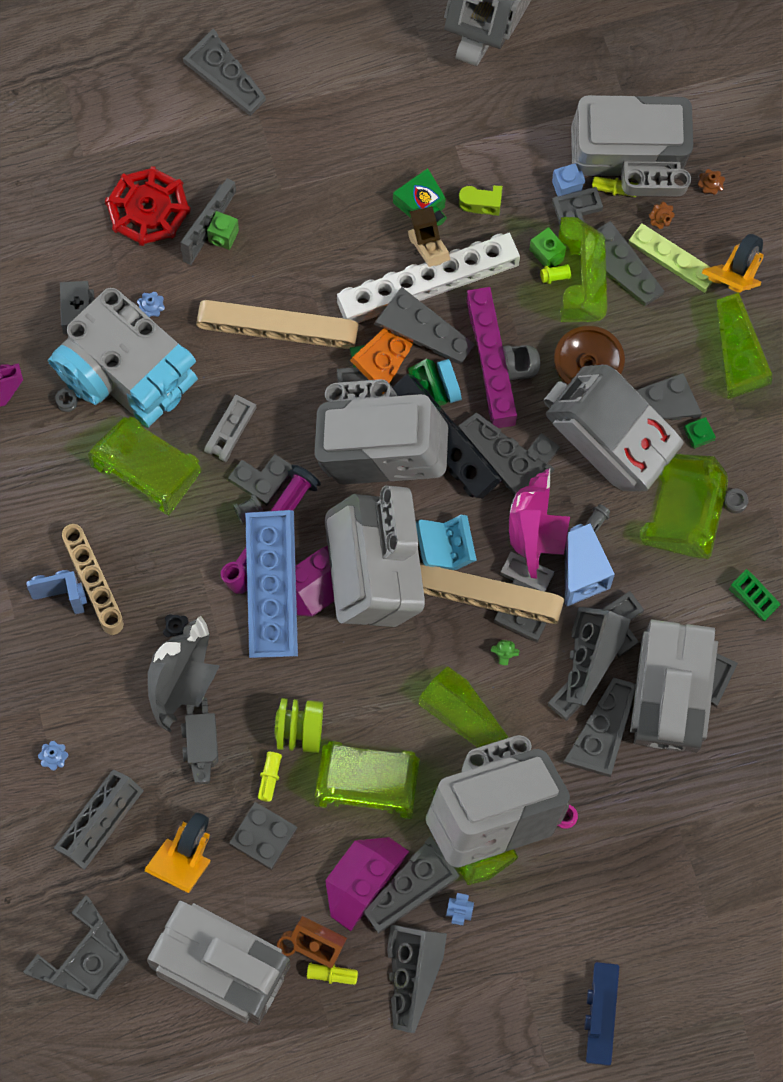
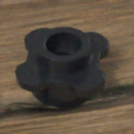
M167 615L165 617L166 628L163 630L164 636L169 638L182 635L184 627L189 623L186 616Z

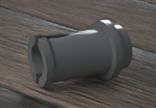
M601 504L593 508L594 512L585 523V525L591 524L595 534L603 522L610 518V510Z

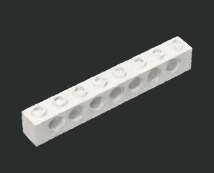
M510 233L504 235L497 234L490 240L474 242L468 248L450 251L451 260L443 262L441 265L428 267L426 263L420 265L412 264L403 271L387 273L381 279L375 281L371 279L365 281L361 286L345 288L337 294V304L344 319L360 323L380 316L403 283L411 284V287L404 289L419 301L517 267L519 266L520 255ZM493 252L497 254V256L489 257L487 253ZM467 260H473L476 262V264L468 265L465 262ZM445 268H452V269H454L455 271H454V272H451V273H448V272H445L444 269H445ZM425 275L432 276L433 279L424 280L422 277ZM388 291L390 292V294L387 296H382L379 294V292ZM361 298H365L368 300V302L362 304L359 303L358 300Z

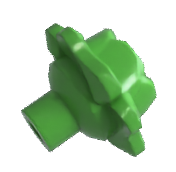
M500 640L496 646L491 648V652L496 653L499 657L500 665H508L509 659L513 656H519L520 650L515 649V644L508 640Z

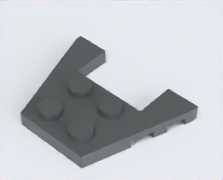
M86 895L72 911V914L91 929L90 932L58 970L37 954L23 973L37 980L98 1001L130 961L92 901Z

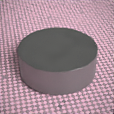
M735 488L726 493L724 506L729 512L737 514L746 509L748 496L743 490Z

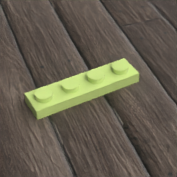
M641 223L629 239L628 244L702 292L705 293L712 284V281L708 279L709 276L702 274L703 269L710 266Z

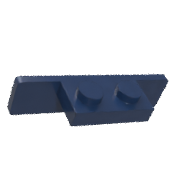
M600 962L594 964L592 990L588 989L587 1005H591L590 1015L585 1016L584 1030H588L586 1063L610 1066L612 1062L619 965Z

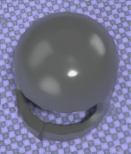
M530 345L503 346L510 380L529 379L538 374L540 370V356L536 348Z

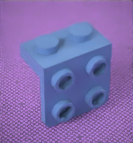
M62 570L49 577L39 575L26 582L32 599L68 593L74 613H84L83 604H87V598L82 582L78 583L74 571Z

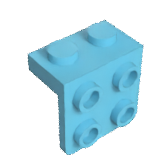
M459 515L445 523L421 519L416 521L421 558L425 566L457 570L477 561L469 521L466 515Z

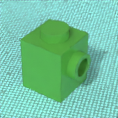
M216 211L207 230L208 241L215 246L230 250L239 232L238 219Z
M548 227L531 239L529 250L544 267L548 266L550 268L552 265L554 267L558 266L564 260L566 247Z

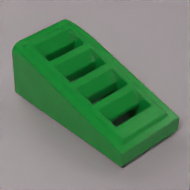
M748 569L729 588V591L764 622L781 605ZM746 581L748 585L742 589L740 586ZM754 588L756 591L749 597L747 593ZM761 594L763 598L756 604L754 600ZM768 601L771 604L763 612L760 608Z

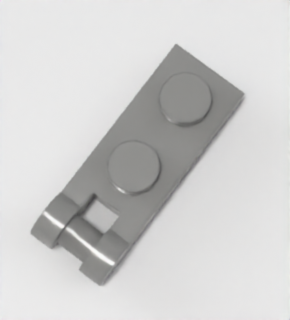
M235 394L210 437L204 452L210 455L215 454L219 456L220 460L226 462L256 410V404ZM219 440L226 443L223 448L217 445Z

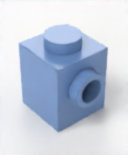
M575 163L555 169L552 183L557 196L582 191L585 178L581 170L578 171Z

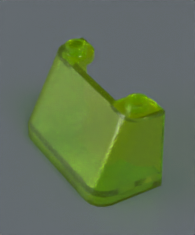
M561 217L558 239L568 246L570 255L581 254L582 285L570 286L564 292L563 308L560 310L561 322L600 321L607 312L605 237L602 232L579 218Z
M132 416L129 418L123 417L88 453L91 467L100 473L104 468L107 474L113 473L146 494L148 500L151 502L155 501L161 505L159 510L168 516L201 472L198 458L190 453L184 454L146 430Z
M676 454L659 475L663 483L653 522H646L642 526L640 539L646 546L694 558L709 559L713 550L726 494L728 476L725 469L714 456Z
M329 741L328 745H323L314 796L315 806L327 808V804L334 802V806L339 807V804L388 810V813L393 814V809H395L396 812L400 813L401 818L412 819L420 758L415 756L416 753L401 751L400 754L346 747L336 741Z

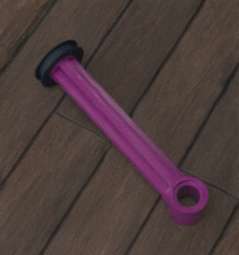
M292 464L293 470H288L292 480L271 511H293L308 489L317 491L316 486H320L321 482L308 470ZM246 547L236 562H229L221 570L222 580L236 594H241L248 590Z

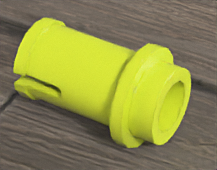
M568 264L552 268L545 266L544 269L540 270L541 280L543 283L551 284V281L571 279L570 267Z

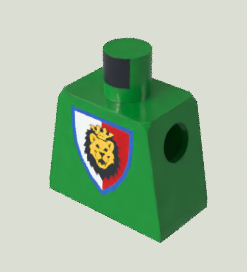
M428 168L393 192V203L410 218V211L432 206L437 226L443 224L447 219L441 211L445 208L446 198Z

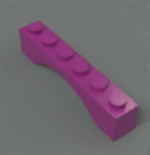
M491 288L467 290L466 303L480 355L491 423L497 428L515 426L517 413Z

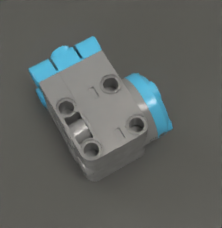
M115 288L105 289L68 324V339L48 359L52 368L66 383L67 387L74 391L78 398L97 405L110 394L146 428H149L163 412H169L174 409L181 400V394H184L198 380L195 373L190 369L196 363L194 356L153 322L135 303L131 302Z

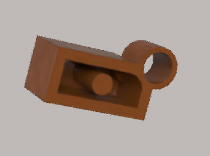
M302 916L294 931L283 933L277 942V947L282 950V954L285 956H290L297 951L332 969L347 938ZM283 940H291L294 947H287Z

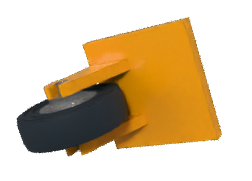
M748 234L739 245L734 247L725 266L721 264L705 268L702 274L709 276L708 279L712 282L719 284L723 282L729 285L728 288L735 292L751 290V288L760 286L761 281L754 279V276L764 257V254H762L763 239L754 234Z
M197 812L188 823L183 821L174 840H165L146 866L145 872L189 893L211 861L202 856L210 834L206 833L209 818Z

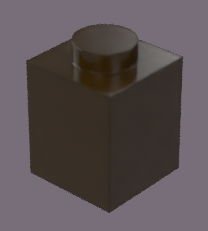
M432 206L410 211L418 245L440 240Z

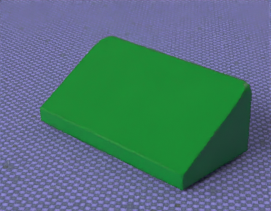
M425 359L408 368L409 374L414 375L440 406L448 403L434 361Z

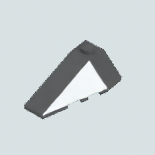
M579 607L572 629L575 647L574 650L570 651V659L573 660V670L568 675L566 702L586 705L623 645L631 619L608 610Z
M391 924L387 952L388 958H392L393 972L389 973L390 981L394 983V995L391 998L393 1029L415 1033L443 961L446 933Z

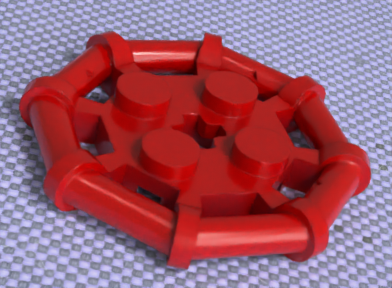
M151 166L150 169L120 175L121 179L109 197L105 198V205L108 207L113 225L112 230L138 242L140 246L176 237L175 233L186 216L191 213V207L188 206L182 180H177L157 170L154 166ZM148 179V181L145 182L144 185L139 186V184L135 185L133 183L136 181ZM155 179L159 180L160 182L168 186L164 188L156 184ZM125 188H129L130 190L125 198H120ZM175 193L178 203L171 204L169 195ZM151 201L152 208L144 209L143 202L148 203ZM117 207H124L126 216L120 219ZM171 212L177 213L169 225L166 219ZM131 222L141 227L140 233L127 227V225ZM160 225L163 228L161 231L147 234V229H156Z

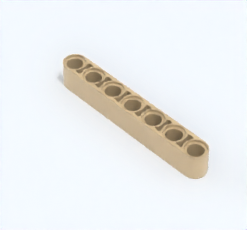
M210 300L200 302L196 322L199 328L205 330L344 349L355 347L358 323L349 319Z
M420 563L423 590L426 595L545 623H558L564 603V598L559 595L441 567H429Z

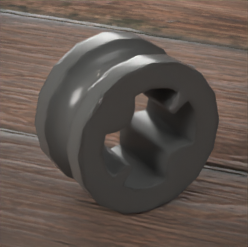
M68 388L58 391L55 397L57 407L63 412L74 410L77 406V398L74 391ZM64 396H69L72 402L68 401L69 404L64 405L61 399L64 400Z

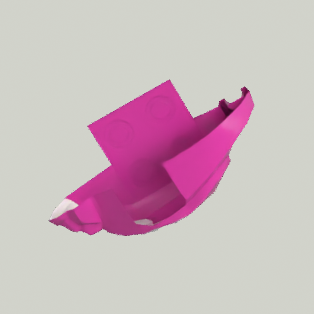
M550 468L531 478L529 486L521 488L516 493L509 515L510 544L518 554L525 558L530 577L537 579L536 569H539L540 553L564 555L570 521L568 516L547 515L550 492Z

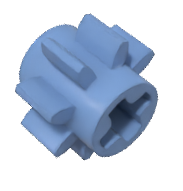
M457 893L456 899L449 898L446 916L453 917V924L463 925L464 920L471 921L474 902L468 901L469 895Z

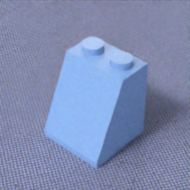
M583 524L576 525L568 532L565 544L566 606L610 589L615 574L591 524L585 526Z

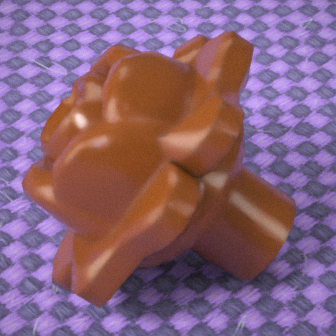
M707 169L705 173H700L698 186L703 188V193L716 195L718 191L724 189L723 183L725 178L721 176L720 171Z
M661 202L660 205L655 204L652 212L649 214L650 224L657 226L659 229L669 226L675 215L672 212L673 206L667 205L665 202Z

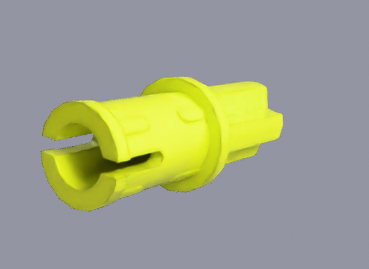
M594 177L592 188L597 187L598 191L613 193V196H616V194L630 196L622 190V183L619 178L613 180ZM629 182V183L632 184V185H638V184H639V183Z
M267 752L264 770L260 773L262 779L258 799L265 802L272 800L276 781L279 780L278 770L282 755L275 752Z
M309 963L307 979L329 981V984L338 982L354 985L358 979V971L335 967V964L331 969L325 965Z

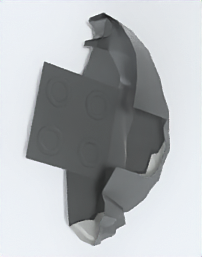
M201 616L185 626L182 635L172 637L161 644L153 654L148 670V697L153 715L158 725L169 732L172 731L170 729L171 724L177 721L173 713L182 704L199 707L220 666L204 663L210 634L207 624Z

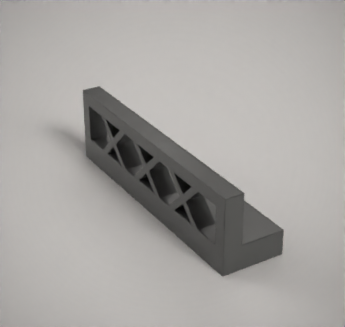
M113 769L54 849L85 870L144 790L130 777ZM116 779H119V782L116 784V786L111 788ZM104 800V802L101 804V806L98 807V808H96V806L98 805V803H99L100 801ZM89 820V822L86 824V826L83 827V828H81V826L83 825V823H84L85 821ZM71 840H74V842L71 844L68 850H66L65 847L68 845V843Z

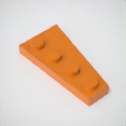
M384 328L354 355L350 361L368 380L382 379L390 384L401 363L409 353L413 341L403 336H397L391 333L392 331Z

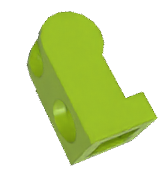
M493 185V191L477 190L473 186L463 187L459 193V206L466 212L499 216L503 186Z

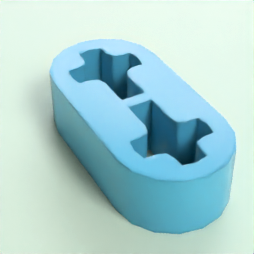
M450 360L437 362L438 372L449 403L462 400L460 388Z

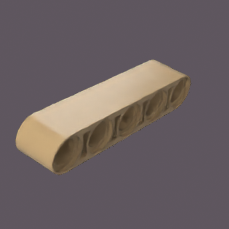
M69 524L62 531L63 541L103 630L110 635L118 634L124 625L121 612L82 528L77 524ZM73 534L79 535V539L74 542L68 540L69 536ZM81 555L89 556L86 562L77 561ZM95 575L99 577L95 583L87 582L90 576ZM101 596L108 598V601L104 604L96 602ZM110 617L118 619L114 625H108L106 621Z

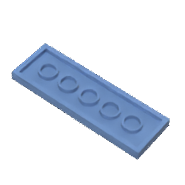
M294 511L245 513L249 658L298 656Z

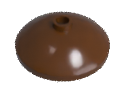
M581 326L570 330L560 339L555 350L554 363L559 377L568 385L585 363H590L592 366L608 365L617 370L621 375L624 368L625 355L619 340L609 331L597 326Z

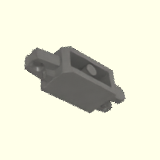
M204 698L201 702L203 714L193 715L194 706L187 705L186 723H181L182 738H187V747H183L184 762L188 761L189 768L192 769L195 785L209 784L211 767H214L219 762L215 713H208L207 698Z

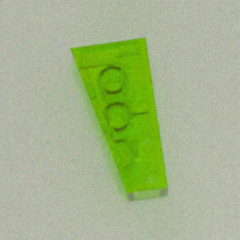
M739 292L718 299L716 310L727 398L731 399L772 384V372Z

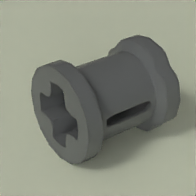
M254 494L251 495V499L239 505L233 504L236 515L242 524L246 522L245 513L263 512Z

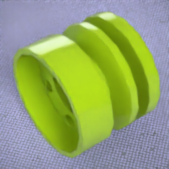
M281 698L275 720L277 750H284L285 739H290L289 751L294 750L296 740H301L303 752L319 753L323 701L307 700L304 711H299L298 699L293 700L292 710H288V699Z

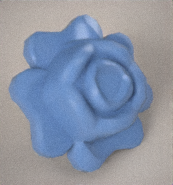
M157 292L143 293L142 298L137 300L139 308L148 317H158L160 311L165 309L163 305L164 299L162 296H158Z
M51 741L49 745L43 744L42 751L38 755V758L42 760V767H49L53 771L57 769V766L60 768L64 767V762L68 757L65 745L57 744L55 741Z

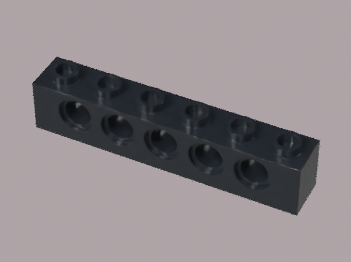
M406 374L392 387L397 396L420 394L428 396L447 422V464L450 467L448 471L456 480L460 479L465 486L463 488L470 497L483 499L503 480L414 375ZM460 449L462 457L459 461H456L454 453ZM475 467L477 474L471 479L469 477V470Z

